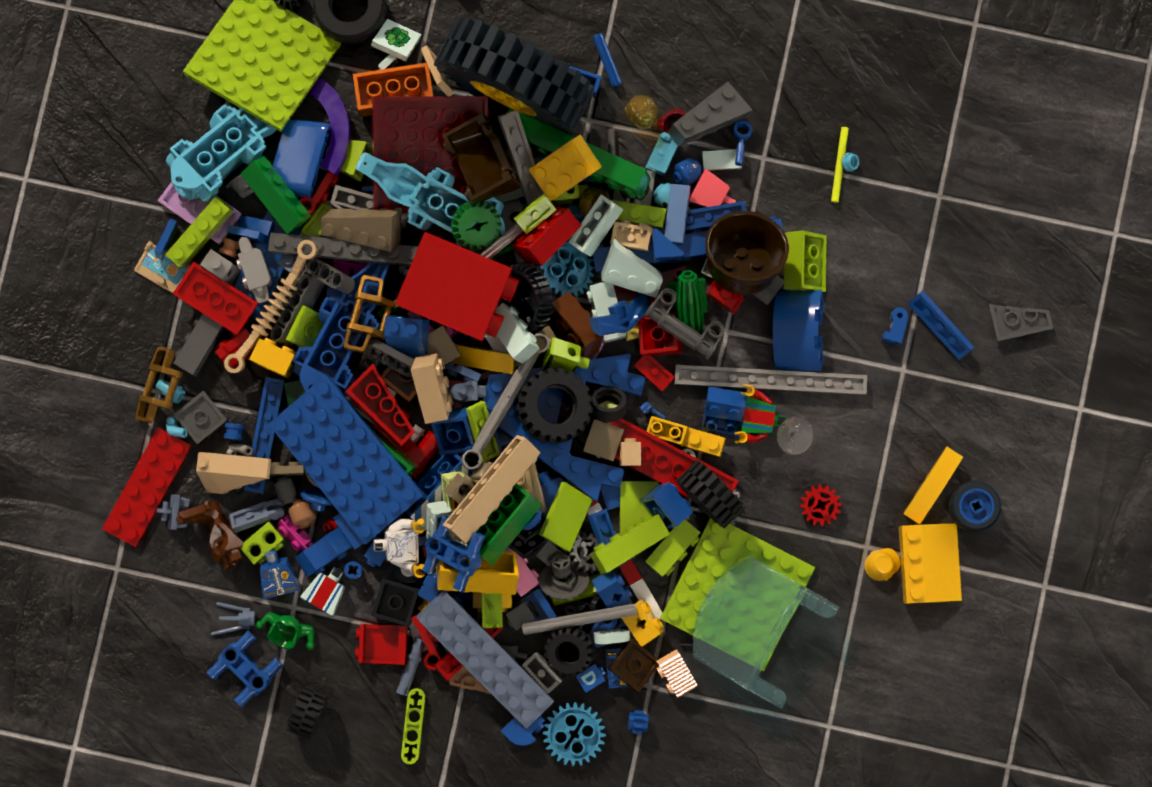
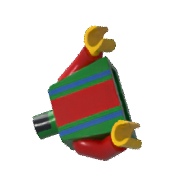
M744 384L743 386L747 388V392H741V395L749 397H746L740 432H735V434L740 436V440L735 441L736 444L757 443L764 440L772 433L773 426L784 427L786 416L775 415L776 406L773 405L770 398L763 392L754 389L752 385Z

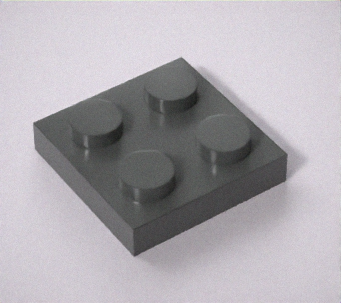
M205 391L199 393L173 414L180 424L187 429L188 434L197 445L228 421Z

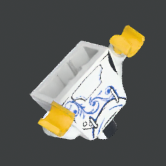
M420 518L416 522L410 519H399L384 529V539L373 541L375 552L385 551L388 561L402 569L414 572L417 578H422L426 575L419 570H422L424 564L416 565V563H419L418 533H423L426 527L420 526L424 524V519Z

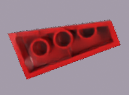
M374 364L344 392L398 447H401L415 433L384 380L377 372Z

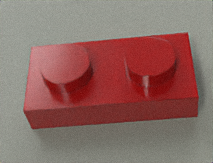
M643 355L634 365V368L661 392L675 378L651 355Z

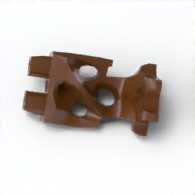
M207 501L200 506L178 512L176 521L179 525L196 522L206 524L211 531L208 533L212 558L216 563L222 562L225 570L237 566L236 562L242 559L239 550L243 547V541L233 532L229 520L223 516L217 501Z

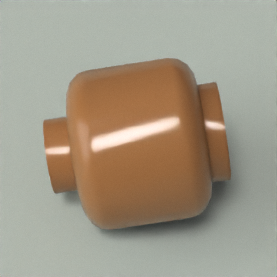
M303 499L292 502L293 506L289 508L288 513L294 526L303 529L314 524L317 516L315 510H312L310 507L311 502L304 501Z

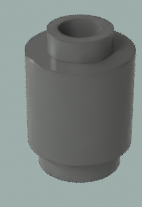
M287 476L276 479L277 483L274 484V487L283 506L298 500L296 497L298 494L292 478L288 479Z

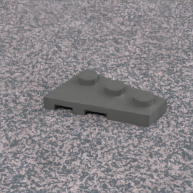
M987 305L996 342L1053 329L1049 310Z

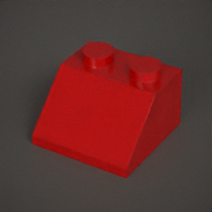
M670 313L671 315L677 318V313ZM644 316L638 321L641 355L683 353L682 342L657 326L655 321Z

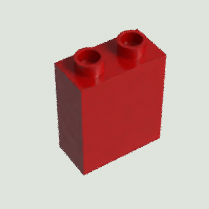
M424 232L395 305L484 341L486 334L496 338L504 316L495 313L501 298L511 302L520 280L510 277L513 272L512 268Z

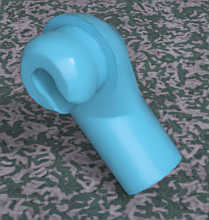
M174 416L166 419V429L169 435L181 438L187 436V429L180 428Z

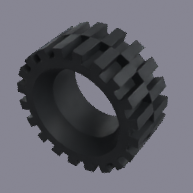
M696 460L676 480L685 494L708 517L724 529L745 508L737 495L699 460Z

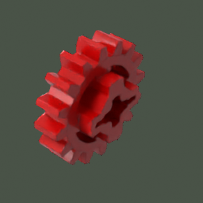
M821 484L818 485L817 489L814 486L810 487L811 492H804L806 498H800L804 502V504L799 505L800 508H804L801 515L806 514L808 516L806 521L812 519V525L819 522V525L823 526L824 521L828 525L831 524L830 519H837L835 513H841L837 509V507L842 506V503H837L840 496L833 495L836 491L835 489L828 491V485L824 489H822ZM819 493H825L829 498H823ZM812 496L813 503L808 507V501ZM818 500L821 503L828 501V503L825 504V506H823V511L821 508H816L813 510V508L816 507V505H818ZM833 504V510L829 515V506ZM811 513H818L822 518H816Z

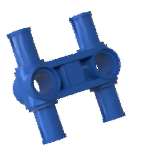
M444 515L438 530L426 541L425 546L428 557L422 570L425 573L434 574L439 560L447 563L459 572L453 588L463 592L469 577L481 566L482 560L479 551L485 536L473 532L469 546H464L450 538L448 535L449 531L442 526L449 517Z
M249 630L237 642L234 641L226 647L218 656V661L207 671V674L216 680L226 668H230L244 682L246 688L234 698V701L242 708L253 696H257L265 690L272 682V677L284 666L275 657L263 670L245 654L244 650L257 639ZM229 650H234L236 653V658L233 661L227 658ZM257 677L263 679L264 683L261 688H257L254 684V680Z

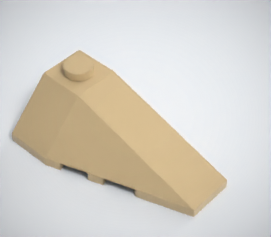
M198 452L196 472L207 493L225 494L230 490L240 489L242 486L269 479L271 459Z

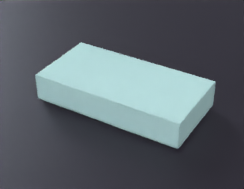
M737 149L702 151L703 171L705 169L708 171L741 169L742 166L735 165Z

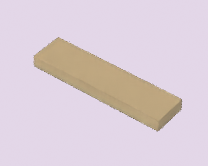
M425 45L421 51L436 84L447 97H450L454 94V91L448 79L434 66L437 56Z

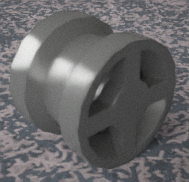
M558 554L551 560L552 574L556 578L564 579L571 574V562L567 555Z

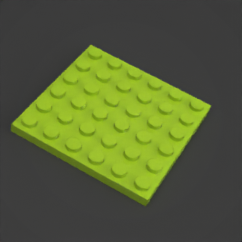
M233 0L187 64L183 74L281 132L342 44L328 37L322 29L290 10L282 9L281 5L277 7L276 2L273 0Z
M710 518L660 619L764 671L815 567L731 524L724 529Z

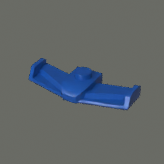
M638 293V296L629 305H627L626 301H620L608 307L610 315L590 318L592 331L599 336L630 331L650 307L648 295Z

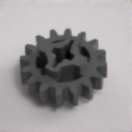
M585 532L577 535L570 551L571 553L568 555L573 560L570 564H576V570L578 571L581 568L584 574L588 570L590 574L599 571L590 556L595 551L594 547L598 545L596 537H593L592 532L588 535Z

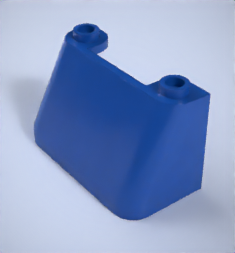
M290 119L280 132L282 135L273 168L282 177L289 189L293 191L298 200L305 197L312 199L314 187L317 185L316 179L323 154L328 146L327 141L330 142L331 126L323 122Z

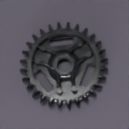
M520 262L509 267L513 269L510 277L520 281L511 302L502 299V303L509 307L512 305L519 312L518 317L528 326V332L533 333L542 330L550 324L549 321L552 320L551 315L554 314L552 308L555 306L552 302L554 297H552L551 293L553 290L550 289L551 283L547 282L548 276H544V271L540 270V267L535 266L534 263Z

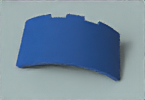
M822 290L778 291L776 293L773 313V352L776 370L821 371L824 361L822 336H819V326H822L824 311Z

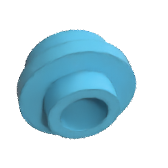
M846 153L842 159L844 169L847 172L857 169L859 166L858 156L853 153Z

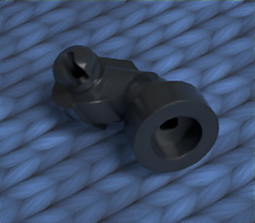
M596 595L592 598H585V600H575L571 604L566 605L565 615L584 613L586 609H588V612L601 610L604 608V602L601 597Z

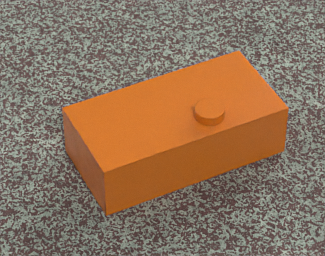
M427 63L353 74L357 108L360 117L372 116V97L434 96L430 69Z

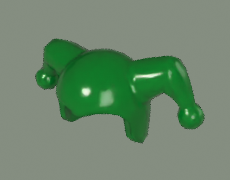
M269 612L261 621H257L255 624L257 629H262L264 624L270 623L271 627L267 638L278 647L289 650L293 649L298 639L306 636L308 639L307 649L312 650L315 647L313 643L315 636L314 628L310 625L300 624L293 616H280Z

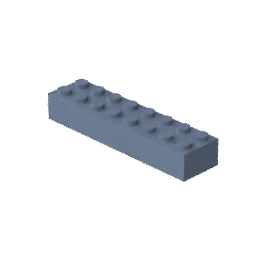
M442 591L416 616L419 622L526 729L554 702L551 696L447 591Z

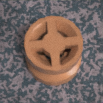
M224 238L223 247L218 252L236 259L237 251L240 249L239 243Z

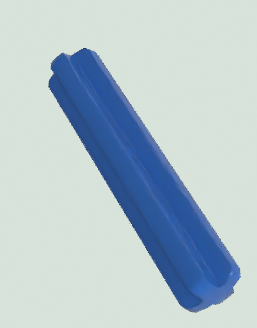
M602 33L593 36V40L612 87L620 86L622 82Z

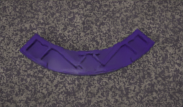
M320 78L309 93L323 105L331 126L329 147L320 166L337 176L346 160V153L351 141L350 118L340 96L327 82Z

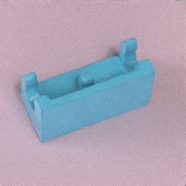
M663 132L660 134L645 167L650 171H656L655 173L665 176L678 148V144L668 133Z

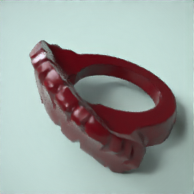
M677 108L668 111L658 120V129L662 133H667L669 131L667 120L671 117L680 119L686 113Z

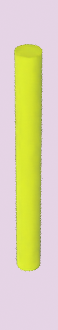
M841 127L831 197V202L834 203L839 202L843 173L842 159L846 152L848 127Z

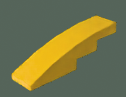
M455 343L461 355L452 360V363L502 373H515L516 360L509 353L485 349V347Z
M946 447L904 511V515L920 524L951 478L963 456Z

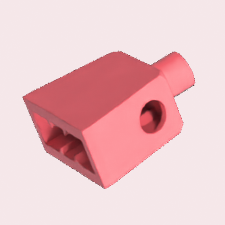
M705 169L689 199V205L702 208L735 203L736 200L727 196L730 187Z

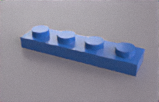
M923 290L908 303L958 360L974 348Z

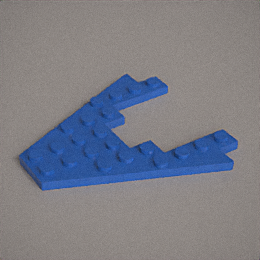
M630 354L593 359L589 361L588 369L577 367L574 372L575 377L578 378L580 376L584 380L582 382L584 386L586 382L603 387L611 386L637 396H641L645 381L644 376L627 372L631 358ZM542 367L531 369L524 384L536 373L542 371ZM500 373L488 376L486 397L482 401L486 402L489 415L513 374ZM555 388L547 389L541 393L537 400V408L541 417L551 424H557L563 396L568 397L561 390ZM517 394L498 427L512 439L516 435L525 437L541 452L537 457L593 499V501H598L601 484L620 488L624 469L569 455L573 439L564 443L550 444L548 442L542 443L539 439L530 437L531 434L528 431H524L522 428L524 425L517 418L519 416V412L516 411V405L518 404Z

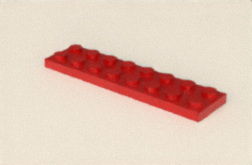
M622 418L618 421L610 422L611 425L624 429L620 443L624 442L625 438H636V442H641V465L629 467L661 484L667 482L674 484L679 490L678 493L688 497L676 480L699 459ZM620 443L614 458L620 461ZM699 460L715 473L728 488L734 491L739 482L737 479Z

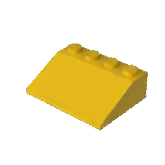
M954 523L899 526L904 604L962 601L957 525Z

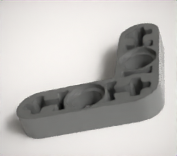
M371 339L366 352L361 356L356 370V375L359 378L365 371V368L368 369L372 364H374L377 370L380 362L404 376L412 377L411 367L414 360L379 340Z

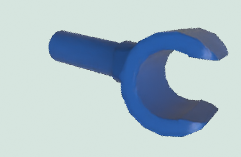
M644 402L639 407L645 415L651 411L660 419L666 418L648 402Z

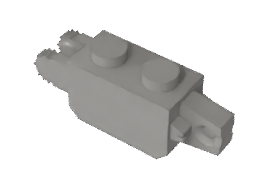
M242 237L239 240L241 253L238 254L239 259L236 262L239 270L244 272L245 277L242 280L245 289L249 288L257 302L263 304L268 302L270 298L268 287L271 286L273 281L263 252L253 248L247 237Z

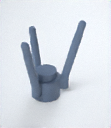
M217 602V606L243 612L239 613V616H220L219 620L238 621V624L242 625L212 632L211 636L250 629V626L255 625V611H250V608Z

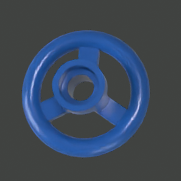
M308 488L300 493L304 500L311 502L310 507L312 510L325 511L326 505H333L321 489Z

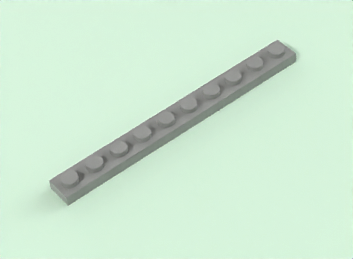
M691 365L675 366L676 385L746 388L743 385L747 384L752 385L754 389L867 394V375Z

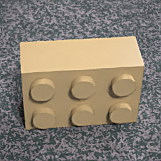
M438 352L415 357L411 367L425 424L447 420L450 412H452V405H454V399L448 392V377L444 376L443 373L445 369L444 361L442 358H439Z

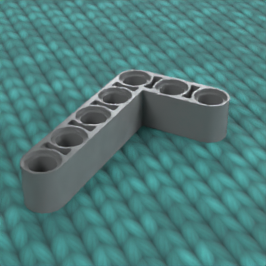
M313 258L309 260L295 285L298 290L292 291L294 296L288 298L289 304L286 303L284 306L285 310L281 311V316L278 317L270 332V339L286 347L292 346L293 343L286 340L302 305L312 309L325 284L344 294H349L354 289V279L320 259Z

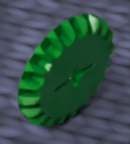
M485 201L476 204L466 202L454 213L451 229L455 240L462 247L478 251L486 249L498 239L502 224L497 210L491 204ZM474 221L484 223L479 226L480 230L477 231L475 228H471L474 225Z

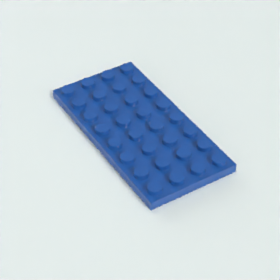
M328 374L323 376L269 423L270 427L298 462L304 465L306 472L364 544H368L424 496V493Z

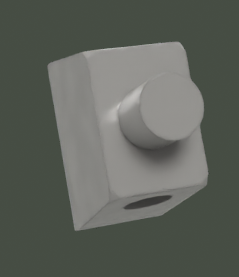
M210 249L200 264L201 267L229 285L233 284L241 272L233 263Z

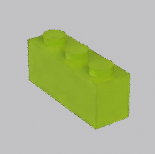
M684 520L671 530L670 534L665 537L645 563L663 577L665 574L669 576L675 569L673 564L677 560L681 562L688 554L685 550L689 545L694 547L700 540L698 535L701 532L687 520Z

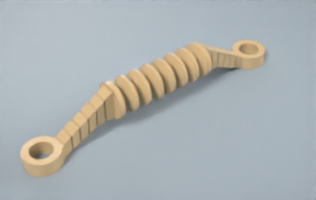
M304 240L299 243L297 247L298 257L291 273L286 280L283 278L280 280L284 284L283 287L277 285L280 293H272L276 299L269 298L268 301L272 305H264L267 313L260 312L263 319L256 318L259 325L252 324L251 327L254 330L243 346L235 354H230L225 358L224 366L228 372H241L245 366L244 357L255 346L259 338L263 335L266 337L269 335L265 329L272 330L273 327L269 323L277 322L273 316L280 317L281 314L277 310H285L282 302L289 304L286 296L293 297L294 295L290 290H298L295 285L307 260L313 259L318 253V247L313 241ZM307 244L312 247V252L309 255L303 253V248ZM233 358H237L239 361V366L236 369L230 366Z

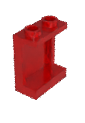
M360 624V628L356 629V640H359V648L356 647L355 659H359V663L406 665L408 626Z

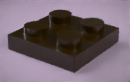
M630 638V641L626 642L608 667V670L636 693H639L659 666L657 663L659 659L643 646L641 647L633 638Z

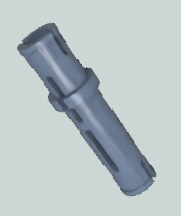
M414 638L410 653L407 654V663L396 690L398 694L408 696L419 661L421 662L422 660L421 655L425 643L421 638Z

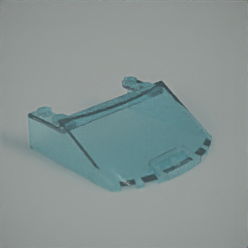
M750 556L737 565L732 566L729 571L717 580L706 595L698 612L693 632V657L744 689L782 709L786 702V694L778 687L758 677L799 604L825 618L833 617L840 607Z

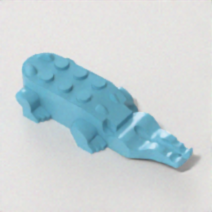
M224 104L213 114L209 122L211 130L194 144L191 141L181 139L170 148L171 153L167 156L166 163L171 168V180L176 192L186 199L194 200L200 198L204 202L210 201L218 194V188L223 184V180L242 164L249 165L252 161L262 156V152L266 148L263 138L273 134L276 129L241 108L237 111L234 107L232 108Z
M366 152L361 155L356 164V169L377 182L388 198L410 207L407 222L424 231L435 223L452 232L451 222L454 213L462 204L469 202L464 194L452 188L455 177L438 167L432 170L431 173H428L427 176H424L406 163L385 162ZM495 198L485 200V202L491 204L497 210L500 216L504 209V204ZM500 216L502 224L500 234L502 236L503 234H505V224ZM474 221V225L471 228H475L478 231L480 230L479 226L484 223ZM470 250V251H472V252H474V253H477V254H479V253L481 252V250H478V251Z

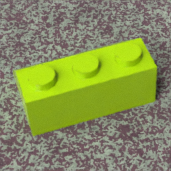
M803 230L785 232L788 240L787 243H789V254L784 265V290H822V292H826L827 235Z

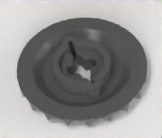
M570 564L571 574L564 578L567 581V584H564V582H561V579L553 576L552 567L546 566L539 576L541 591H544L545 596L549 595L551 599L557 598L558 601L561 599L567 601L569 598L575 600V597L577 595L581 596L582 592L586 591L587 586H589L588 571L584 574L583 569L580 568L577 571V565Z

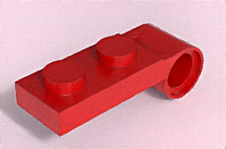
M327 172L313 198L305 197L299 200L303 206L308 205L311 207L307 211L311 217L322 203L325 204L328 201L331 188H335V185L339 182V175L335 176Z
M419 611L411 619L429 650L424 658V664L428 669L436 670L434 668L436 663H432L429 656L434 655L440 660L444 655L439 647V641L417 619L416 616L421 612Z

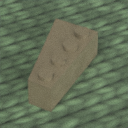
M363 208L362 210L331 209L321 218V235L391 252L401 243L402 208H395L394 210H387V208H380L379 210H370V208Z

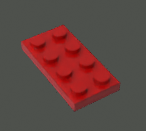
M195 262L192 263L172 293L237 336L259 304Z

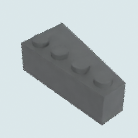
M727 82L677 120L667 133L680 147L704 135L714 133L725 126L728 127L737 121L746 119L752 112V109L730 83Z

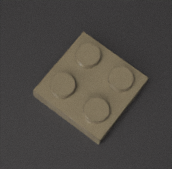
M273 462L271 463L269 476L306 475L304 465H301L299 462H289V466H283V463Z

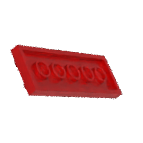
M157 427L102 529L137 547L192 445L176 436L169 435L166 431Z

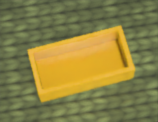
M503 552L493 566L481 557L482 563L480 568L475 570L474 574L469 577L465 591H463L466 593L480 592L484 594L516 595L519 579L516 553ZM441 560L438 561L436 566L438 590L458 591L453 588L459 573L458 570Z

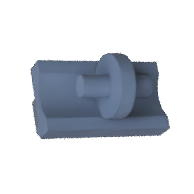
M477 381L455 384L451 389V395L455 400H458V403L462 404L477 401L478 398L486 397V386L477 385Z
M174 494L171 495L170 509H168L169 502L163 501L162 509L157 508V513H162L161 521H167L169 514L167 529L177 530V528L187 527V524L179 525L176 518L178 517L179 509L187 510L189 508V499Z

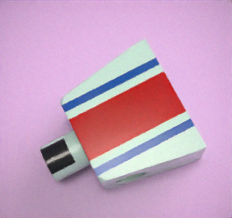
M333 567L329 576L320 573L303 592L301 598L334 616L345 586L338 582L344 572Z

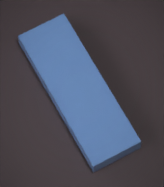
M670 184L664 236L673 243H684L691 187L689 185Z

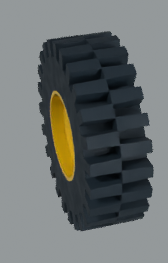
M461 17L455 19L434 61L436 69L443 73L447 79L454 81L460 88L469 90V93L473 96H488L489 105L497 106L505 113L508 112L509 108L517 110L569 135L574 133L595 91V87L590 84L591 82L587 78L582 77L583 74L578 70L569 68L570 65L565 61L554 59V55L550 52L535 48L536 45L529 41L526 43L519 40L518 36L509 32L506 34L499 27L493 25L489 27L482 21L476 20L475 22L466 17L464 19Z

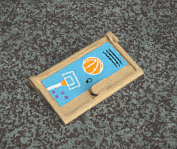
M149 241L134 271L173 293L191 265L188 264L185 268L178 267L166 255L163 260L157 259L154 252L156 245Z

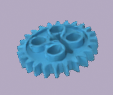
M570 239L543 266H539L540 270L544 271V276H548L547 282L551 283L552 296L557 294L558 298L567 292L574 297L584 294L583 291L589 289L587 285L593 283L589 278L595 276L590 272L595 269V267L590 266V263L594 260L588 259L589 255L570 244ZM552 268L555 270L556 275L553 274Z
M574 702L573 707L570 708L569 703H566V709L559 706V713L554 710L552 711L554 718L547 717L551 723L544 724L548 731H544L543 734L548 735V738L543 741L550 743L546 749H553L551 756L557 754V761L564 758L565 765L568 763V760H571L572 766L575 765V761L582 765V759L589 763L590 755L596 758L595 750L601 752L598 744L605 743L600 740V737H604L606 734L601 733L600 730L604 729L605 726H599L602 718H595L598 712L590 713L592 707L585 710L584 703H582L580 708H577V703ZM569 715H573L577 719L576 724L573 726L566 724L565 720ZM584 719V723L578 730V735L580 736L578 738L574 737L569 747L565 749L564 746L571 737L569 731H574L580 720ZM586 725L593 728V734L590 736H585L582 733V729ZM558 732L566 734L567 738L564 742H558L555 739V735ZM575 742L583 745V749L579 753L572 750V745Z

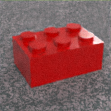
M554 206L556 211L528 234L524 232L516 237V241L512 246L525 262L543 266L582 226L568 208Z

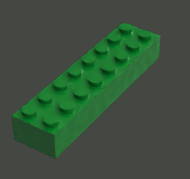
M509 108V110H508L507 113H509V112H511V111H514V110L511 109V108ZM518 112L531 153L537 151L544 159L575 138ZM587 143L602 166L589 175L591 176L590 179L600 184L603 181L612 190L618 191L620 189L625 192L626 196L635 199V197L641 199L651 180L647 170Z

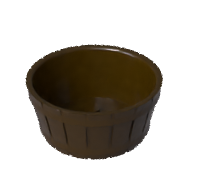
M736 211L725 214L711 225L706 235L705 251L709 272L714 281L726 291L739 295H751L761 292L772 284L787 261L789 254L787 237L775 221L773 222L772 219L763 214L760 215V213L752 211Z

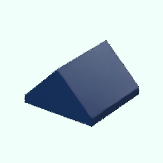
M656 228L653 230V263L681 262L685 253Z

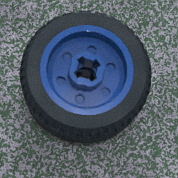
M981 481L966 482L958 486L951 494L948 504L949 514L953 522L965 531H984L992 527L998 520L1001 513V500L996 490L989 484ZM974 503L976 507H978V509L974 510L972 504Z

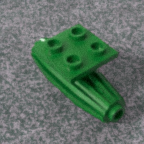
M686 270L678 276V281L667 282V289H672L676 293V302L669 313H677V319L699 334H702L704 329V312H707L705 278L698 279L696 273Z

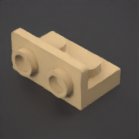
M625 220L615 222L610 244L615 239L625 248L649 252L653 229L650 225L644 223L633 225Z

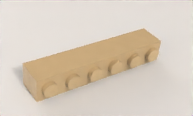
M516 435L442 526L457 540L463 543L470 541L473 532L475 533L480 526L486 523L488 516L499 507L501 500L512 491L515 483L524 477L525 471L537 461V457L541 452L525 437Z

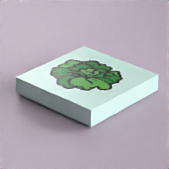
M387 19L373 39L371 46L406 61L419 42L421 34Z

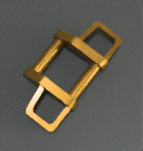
M363 275L361 278L358 292L355 295L356 302L352 317L346 328L347 333L344 341V348L346 350L365 353L371 337L385 341V316H391L392 310H395L396 305L395 302L382 297L384 282L381 278ZM370 281L379 284L378 296L362 293L365 282ZM363 302L377 304L385 308L379 330L358 324ZM352 332L367 335L362 347L349 345Z
M160 346L157 347L149 366L150 372L143 394H140L135 419L152 424L158 406L172 410V400L179 378H182L183 372L170 369L175 355L174 350ZM166 352L163 364L159 366L163 354ZM157 372L172 375L164 401L150 397ZM150 403L147 415L144 418L146 404Z

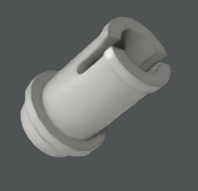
M415 424L413 427L415 433L409 438L414 444L418 442L421 436H424L423 433L425 432L424 429Z

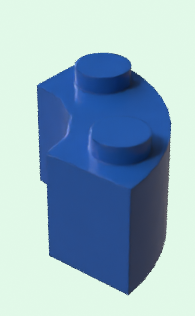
M337 528L304 550L295 559L307 577L314 573L318 576L326 570L325 566L336 558L339 561L347 556L348 553L346 551L352 545L341 529Z

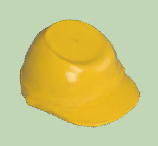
M885 548L870 552V555L865 560L864 568L866 574L871 579L887 581L899 570L901 561L897 552L893 549Z

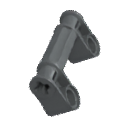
M666 288L662 290L650 305L644 317H649L655 321L657 326L686 344L692 350L699 351L708 360L725 332L723 324L713 321L702 334H699L669 313L676 302V293L672 289ZM663 297L666 298L669 301V303L665 302L663 300ZM711 330L715 331L717 335L712 334Z

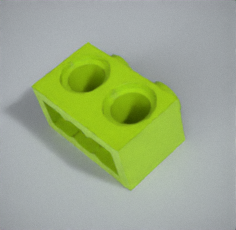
M267 522L243 543L241 550L254 565L258 563L261 565L267 561L265 553L272 550L277 552L284 546L283 542L286 539L271 522ZM269 533H274L276 536V540L272 544H269L266 540ZM258 545L261 548V553L255 557L252 554V548Z

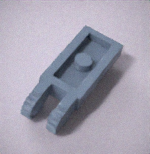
M274 499L231 513L229 516L233 532L237 533L271 519L277 520L283 517L285 513L284 509H281L282 501Z

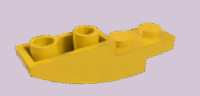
M651 416L647 428L648 433L663 441L721 457L726 441L724 437Z

